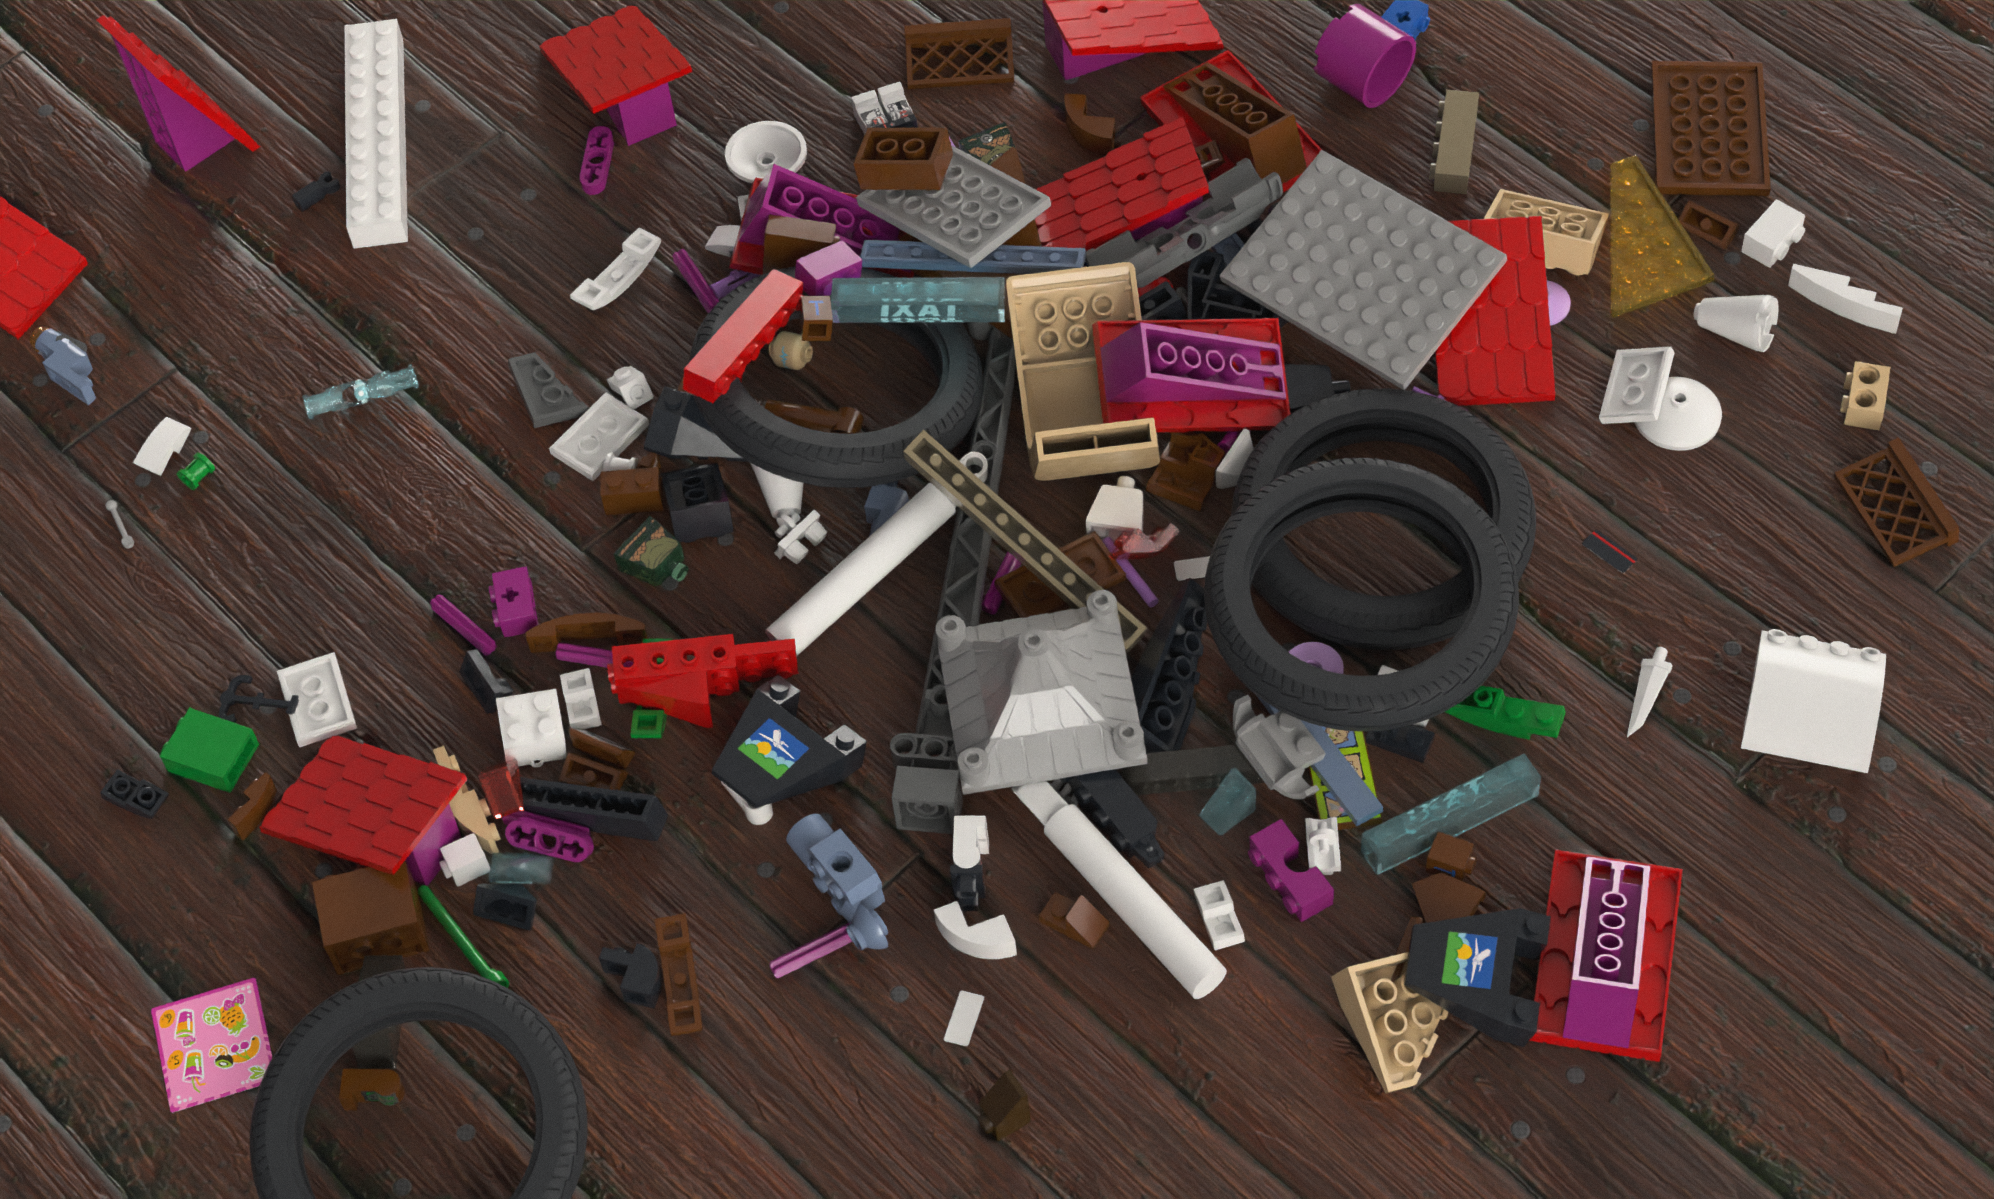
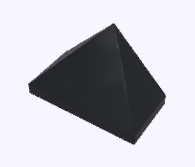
M479 884L476 890L473 915L530 931L533 928L537 899L522 884Z

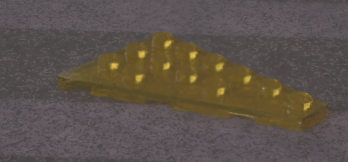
M1635 155L1612 163L1610 166L1611 315L1616 317L1713 282L1714 273L1637 156Z

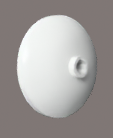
M761 121L741 128L729 139L725 149V158L729 170L739 179L749 183H753L755 177L764 178L773 164L796 173L804 164L807 155L806 142L802 134L794 127L778 121Z
M1668 377L1658 420L1635 422V425L1643 437L1659 447L1678 451L1691 450L1706 444L1715 436L1721 424L1722 410L1715 394L1702 383L1685 377Z

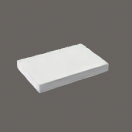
M1672 347L1616 351L1599 415L1602 424L1658 420L1674 357Z
M605 392L549 450L551 455L594 481L603 472L607 454L614 453L618 457L650 425L649 420Z
M334 652L277 671L285 701H290L292 695L299 696V703L295 713L289 714L299 748L357 729Z

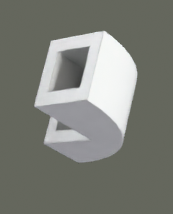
M957 901L934 909L935 922L940 933L952 946L961 952L983 959H1002L1017 955L1015 939L1004 914L968 927Z

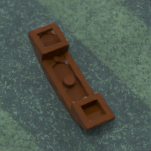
M609 613L567 615L539 624L526 632V639L531 653L556 651L557 645L565 640L617 637L618 644L621 646L640 644L643 639H649L645 624L629 617Z
M686 913L655 919V926L663 969L670 1034L675 1036L702 1031L703 1024L699 990Z

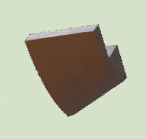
M1194 431L1185 433L1172 432L1170 442L1160 456L1158 467L1147 483L1146 491L1200 511L1216 480V469L1224 459L1226 452L1218 445L1211 443L1209 438L1203 433L1196 434Z

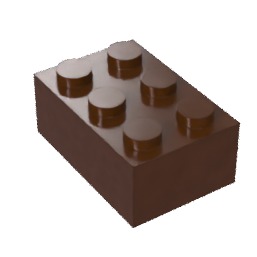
M867 128L853 164L860 189L940 190L953 156V150L947 128Z

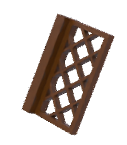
M1011 18L904 25L908 89L1015 82ZM1007 42V47L1000 54L991 48L994 43ZM969 44H977L981 47L973 56L964 50ZM942 46H951L955 49L947 58L938 52ZM912 48H924L928 52L919 60L912 54ZM985 52H988L995 58L988 66L978 60ZM959 53L968 59L961 68L951 62ZM933 55L942 61L934 70L925 64ZM1001 62L1008 67L1009 73L996 74L992 69ZM973 64L983 70L977 76H970L965 71ZM946 66L956 72L951 78H943L939 73ZM920 67L929 73L923 80H913V74Z
M1899 437L1889 441L1888 448L1834 472L1835 479L1893 567L1942 544H1946L1949 547L1958 542L1959 526ZM1884 459L1890 465L1888 474L1872 471L1874 464ZM1852 474L1865 476L1861 487L1848 484L1845 478ZM1869 477L1886 481L1882 492L1866 488ZM1890 482L1904 486L1905 492L1903 497L1887 493ZM1863 495L1879 498L1877 508L1864 507L1861 503ZM1884 500L1900 503L1898 513L1893 514L1881 511ZM1904 506L1917 507L1920 510L1919 518L1914 519L1902 516ZM1878 517L1894 521L1891 532L1877 528L1876 522ZM1899 522L1916 526L1912 537L1896 533ZM1921 527L1933 530L1937 537L1926 541L1918 539L1917 535ZM1893 540L1909 544L1908 550L1897 556L1890 547Z

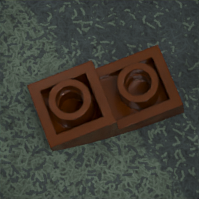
M267 772L260 778L253 780L248 788L243 791L248 802L238 807L232 816L228 818L234 833L242 841L260 824L274 801L277 789Z

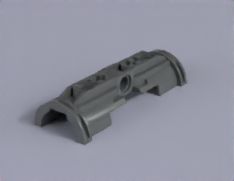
M1244 158L1237 162L1234 168L1208 182L1211 198L1185 212L1188 217L1168 230L1160 227L1136 242L1130 231L1127 230L1098 248H1091L1086 251L1085 262L1088 267L1130 262L1135 267L1137 288H1142L1256 221L1270 203L1282 197L1283 187L1278 173L1273 172L1261 179L1254 169L1251 160ZM1193 233L1192 239L1187 243L1188 237Z

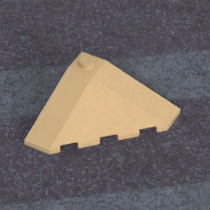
M1409 952L1349 966L1331 976L1341 1008L1385 1093L1417 1085L1421 1076L1417 1069L1422 1058L1430 1056L1438 1038L1434 1031L1439 1020L1446 1019L1449 1013L1404 985ZM1405 962L1400 976L1393 983L1391 978L1397 964Z

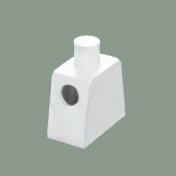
M1121 476L1118 478L1116 486H1101L1086 518L1087 534L1096 531L1101 540L1111 537L1114 542L1142 546L1143 491L1134 489V479L1128 476Z

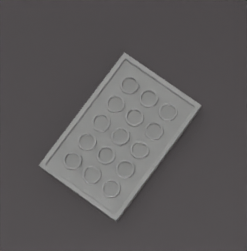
M952 146L953 156L940 190H865L856 197L857 203L861 208L969 268L975 266L1051 206L1049 196Z

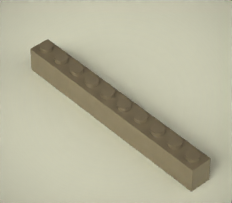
M925 430L903 451L904 459L1072 609L1087 607L1089 595L1095 591L1104 590ZM1117 602L1118 617L1127 655L1144 637L1147 627Z

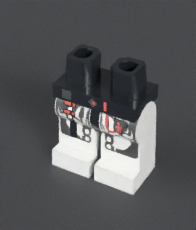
M901 82L878 88L879 102L875 90L851 97L854 116L864 135L867 128H918L917 119L907 102Z
M954 816V865H950V875L954 898H959L961 911H978L979 898H986V887L980 854H989L986 816Z

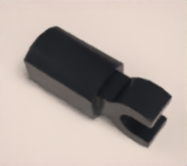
M327 171L321 174L317 182H311L291 197L296 207L301 212H304L325 198L327 193H335L341 187L337 179L333 180L331 173Z

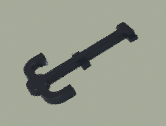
M248 675L235 677L230 682L227 691L223 692L220 696L222 704L219 709V717L234 723L237 720L235 713L227 716L229 707L235 703L253 705L252 708L255 710H259L260 706L287 709L286 713L290 715L295 713L299 703L298 695H292L290 701L263 698L264 693L258 692L256 697L235 695L236 689L240 684H251L253 678Z

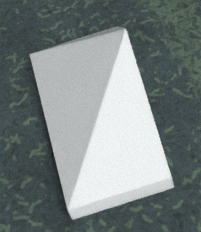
M1242 430L1216 469L1217 488L1225 489L1236 486L1241 470L1253 451L1249 430Z

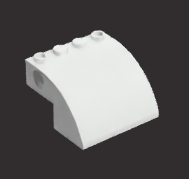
M1776 629L1769 630V632L1762 631L1744 722L1741 748L1868 773L1881 706L1886 654L1871 647L1863 649L1851 648L1848 644L1840 641H1834L1831 644L1820 642L1815 637L1808 635L1800 636V638L1788 636L1784 631Z

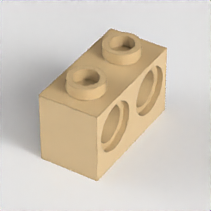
M1855 361L1852 373H1846L1844 389L1849 390L1848 395H1843L1840 412L1845 413L1844 425L1880 430L1891 367Z

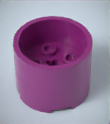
M1353 4L1349 6V12L1340 20L1335 17L1322 34L1315 50V54L1318 55L1317 65L1313 69L1317 75L1368 108H1374L1387 101L1403 83L1415 58L1416 42L1412 36L1365 6Z

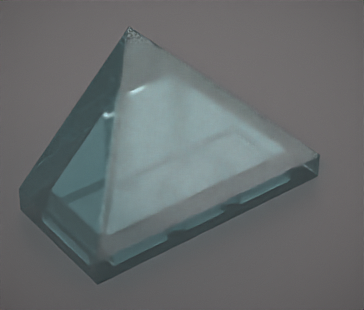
M1232 768L1199 816L1218 835H1223L1256 810V788L1236 768Z
M493 853L488 879L489 883L551 884L555 857L530 853Z

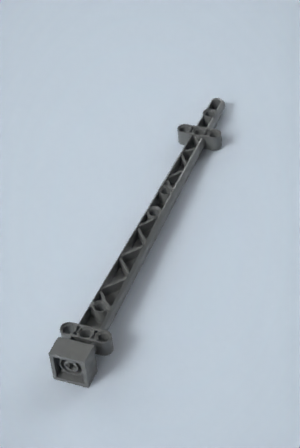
M967 309L968 332L970 336L978 340H989L982 375V398L973 423L968 453L979 452L985 456L988 463V475L984 484L998 495L1017 370L1013 339ZM970 465L968 467L973 474L979 473L982 470L978 465ZM959 507L956 513L936 624L945 616L955 615L964 621L966 627H973L979 625L992 537ZM935 630L915 734L900 733L895 735L890 742L892 763L895 769H897L892 803L897 829L953 834L954 816H961L963 799L948 703L940 704L947 702ZM905 751H908V752H909V753H907V754H900V753L905 752ZM933 754H940L939 756L935 757L931 756Z

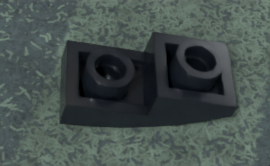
M117 769L100 792L101 798L120 808L152 819L169 796V793L144 779L138 781Z

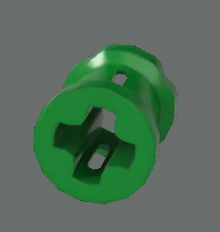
M196 452L193 455V460L176 474L188 488L195 490L199 486L198 483L208 473L212 474L215 471V467L206 456Z

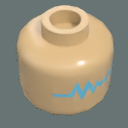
M782 331L769 344V356L778 367L800 370L807 362H810L813 355L812 346H810L809 341H802L801 334Z

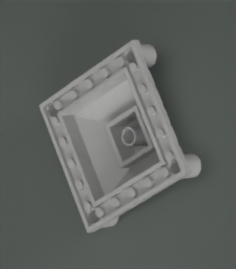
M1106 590L1095 591L1089 595L1087 607L1058 611L1051 614L1046 613L1027 618L980 624L973 627H966L964 621L955 615L945 616L938 621L935 631L963 795L1147 764L1144 732L1139 722L1118 617L1117 600L1111 592Z

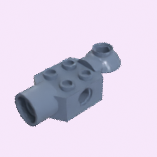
M811 814L798 821L789 831L786 842L810 871H813L815 876L813 881L821 893L827 892L831 896V903L839 915H843L849 923L846 931L854 945L860 951L865 948H888V942L885 937L888 934L887 927L878 913L874 911L875 908L885 902L882 882L877 872L841 828L834 832L820 814Z

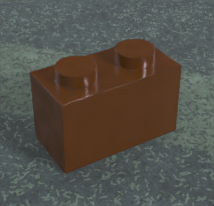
M659 467L601 472L600 496L606 515L663 511V483Z

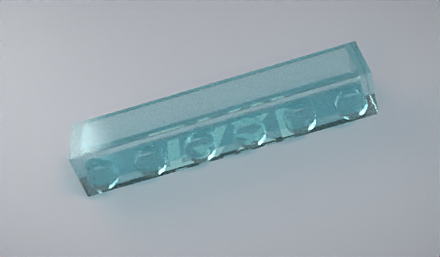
M1005 277L833 278L831 309L833 323L1005 322Z
M1524 753L1363 832L1361 852L1376 875H1379L1431 849L1438 831L1456 837L1538 796L1541 776Z

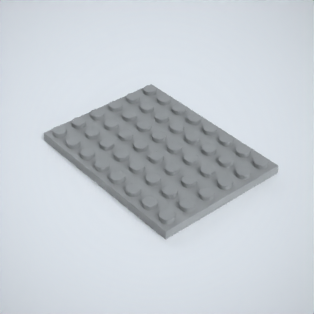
M1321 150L1220 274V279L1222 282L1405 390L1507 261V255Z

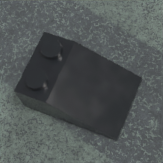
M718 463L661 473L672 529L677 542L691 543L699 538L709 536L721 537L726 533L734 532L729 501Z

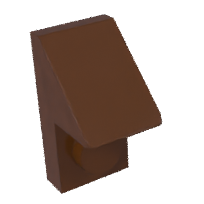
M1054 892L1039 915V922L1093 950L1110 926L1109 921L1082 895L1074 902Z

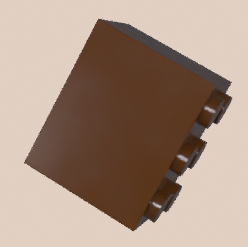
M406 860L394 875L370 867H358L351 872L327 875L321 880L312 882L323 946L338 975L430 951L420 898L417 892L418 888Z

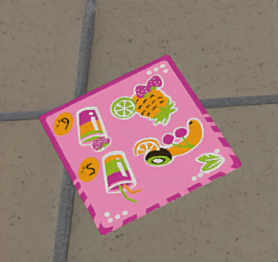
M255 978L151 1009L169 1107L172 1113L260 1086L264 1073L272 1060V1053Z

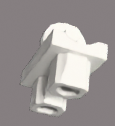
M813 510L798 525L796 523L801 518L797 513H794L791 517L781 514L777 518L779 528L775 531V534L779 538L784 534L787 535L778 543V549L774 554L779 559L786 556L792 562L798 564L809 551L799 542L802 538L806 537L816 546L826 537L827 531L818 522L820 514Z
M1337 817L1322 820L1305 818L1309 869L1317 866L1323 875H1332L1334 871H1341Z

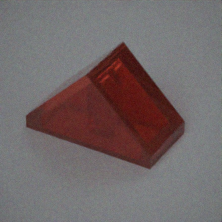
M516 758L488 767L478 775L495 819L524 810L518 761Z

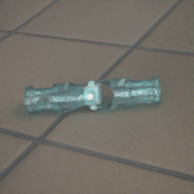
M409 364L406 369L392 373L385 371L375 374L367 381L358 379L327 388L325 392L313 396L306 394L302 397L309 419H314V416L328 411L335 413L367 403L371 398H386L396 395L397 391L410 387L417 389L419 384L413 365ZM353 386L354 396L358 401H346L342 396L343 391Z

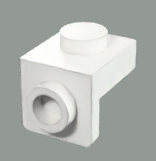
M632 366L616 370L614 376L607 379L610 388L620 394L625 404L632 409H636L654 397L644 374Z

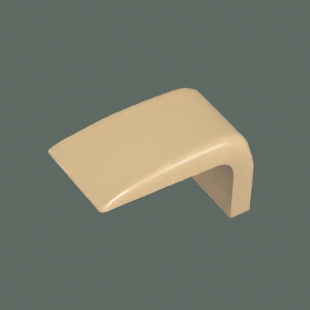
M1130 262L1009 277L1006 281L1025 436L1033 477L1042 481L1145 469L1159 464L1160 454L1154 418L1103 424L1092 324L1097 321L1142 320L1134 265Z

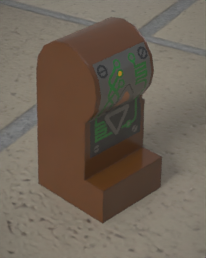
M343 1069L339 1100L344 1110H358V1102H380L386 1106H393L400 1103L404 1098L405 1088L399 1075L393 1070Z

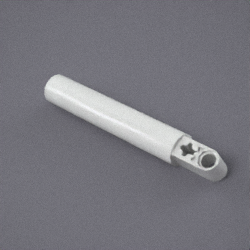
M970 452L959 460L966 468L970 465L980 466L982 470L974 475L983 483L986 481L988 463L983 454ZM928 483L765 630L771 641L795 639L796 655L798 656L956 513L955 508L957 506L932 483Z
M1047 781L1018 785L1011 788L1045 826L1044 834L1194 999L1206 996L1221 983L1226 975V968L1076 805H1068Z

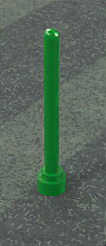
M421 885L417 890L418 895L479 975L508 988L509 981L504 974L489 967L429 887Z

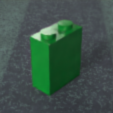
M189 707L185 716L179 719L176 730L170 740L163 745L160 758L168 772L231 793L259 746V742L251 728Z

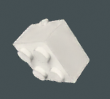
M556 689L496 698L507 768L530 764L532 767L537 768L541 767L543 762L566 759V744Z

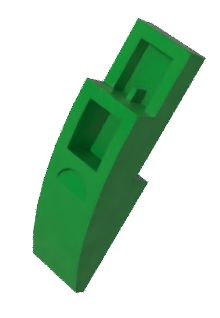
M1480 686L1462 702L1445 711V713L1475 726L1527 740L1530 739L1531 734L1557 738L1566 714L1565 707L1562 705L1507 697L1504 695L1503 689Z

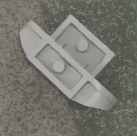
M1248 695L1236 700L1233 710V730L1237 739L1235 744L1270 790L1275 789L1286 797L1298 800L1319 791L1320 789L1316 785H1308L1302 778L1305 768L1323 760L1326 753L1302 721L1282 711L1267 718L1263 714L1256 716L1251 707V698Z

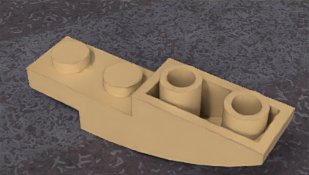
M445 746L433 750L438 765L458 772L461 771L455 755L448 757ZM464 783L449 803L457 826L465 836L474 833L483 850L492 855L498 854L499 850L495 842L501 840L495 823L488 825L486 817L491 815L485 798L479 800L475 789L468 791L466 783Z

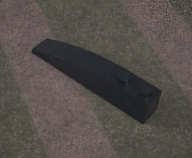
M495 774L485 796L486 803L504 809L506 807H513L588 826L592 832L658 841L668 817L667 812L655 795Z

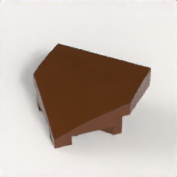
M1442 872L1412 883L1426 923L1473 916L1480 902H1483L1487 895L1485 891Z

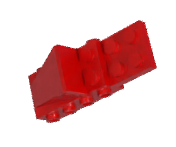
M733 634L612 646L613 663L607 664L612 694H618L620 704L634 703L652 710H664V713L705 728H713L710 694L728 696L733 692L740 691L739 680L756 682L762 678L775 677L778 674L786 679L798 674L795 639L735 645ZM687 655H693L694 659L688 661ZM657 658H662L663 662L657 664ZM627 661L633 662L631 667L623 666Z

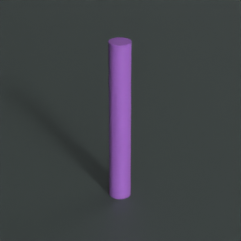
M1111 537L1103 539V543L1126 573V578L1149 607L1155 606L1159 600Z

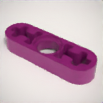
M605 126L593 128L587 138L579 179L582 190L589 195L599 194L606 187L614 139L612 131ZM602 138L601 147H598L597 142ZM595 157L604 158V160L598 164H593L590 162L591 159ZM592 173L596 175V179H594L593 183H591L593 179Z
M528 817L516 818L505 829L507 841L515 847L572 862L583 861L594 850L593 840L587 833ZM522 826V832L528 833L523 838H520V832L516 831V828ZM544 832H551L555 836V847H549L544 843ZM579 841V846L584 848V850L578 853L575 846L567 845L564 848L562 847L564 843L573 844Z

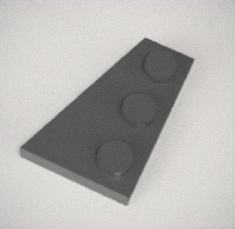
M535 352L508 359V367L534 428L581 417L589 409L583 401L579 402L574 397L573 391L556 378L555 372Z

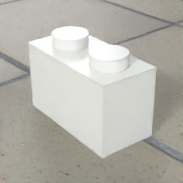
M1776 199L1745 233L1741 252L1771 268L1777 260L1781 261L1786 256L1789 246L1793 242L1797 243L1802 238L1805 232L1803 227L1805 215Z

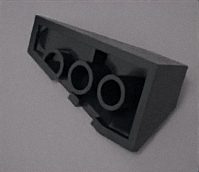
M664 387L653 410L644 450L673 459H681V456H698V460H708V457H725L727 461L748 462L731 450L713 432L702 416L693 395Z

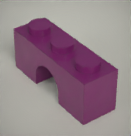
M1280 819L1250 836L1248 855L1252 863L1256 867L1260 866L1266 873L1265 878L1271 889L1274 891L1278 890L1282 895L1287 911L1290 914L1295 913L1299 920L1303 922L1333 905L1334 889L1317 866L1305 872H1294L1286 866L1289 862L1298 858L1299 842L1283 820Z

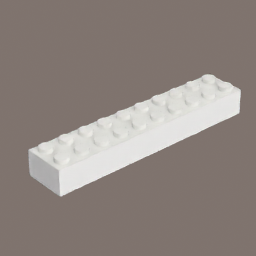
M397 19L344 25L346 228L354 249L408 242L404 49L402 34Z

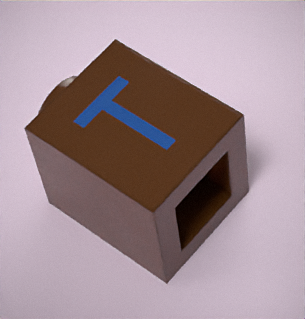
M801 296L799 320L802 341H831L833 317L830 296Z
M1438 831L1427 856L1426 872L1433 875L1442 872L1463 881L1466 874L1471 875L1476 865L1477 857L1473 856L1474 844Z

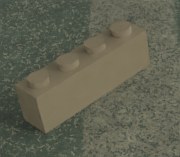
M1446 90L1445 101H1439L1438 117L1443 118L1442 121H1437L1435 137L1440 138L1439 142H1434L1432 158L1437 159V162L1431 163L1429 179L1434 180V191L1467 194L1479 92Z

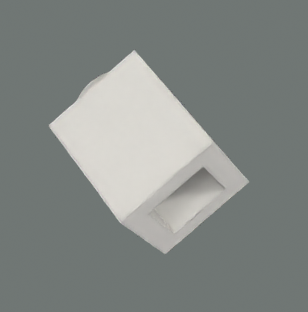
M474 833L440 848L444 860L440 861L439 864L446 879L453 877L457 887L491 871L486 856Z

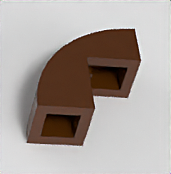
M1065 93L1066 124L1070 134L1084 148L1106 156L1108 152L1114 150L1116 139L1115 118L1087 116L1086 95Z

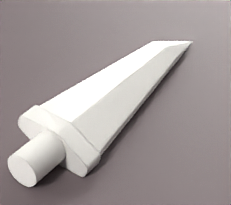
M1663 647L1656 648L1652 659L1642 660L1627 737L1643 726L1668 674L1671 672L1672 664L1665 662L1668 651Z

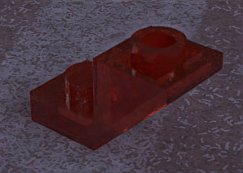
M1170 523L1163 528L1156 527L1148 537L1139 528L1130 533L1124 531L1114 541L1113 545L1116 548L1109 556L1113 560L1151 559L1165 551L1179 533V530Z

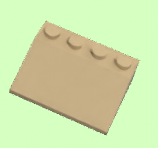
M1499 190L1484 219L1542 216L1546 268L1554 269L1557 267L1565 269L1574 275L1589 274L1609 213L1508 190Z

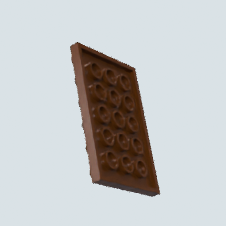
M1652 61L1651 81L1656 194L1769 196L1771 185L1763 63Z

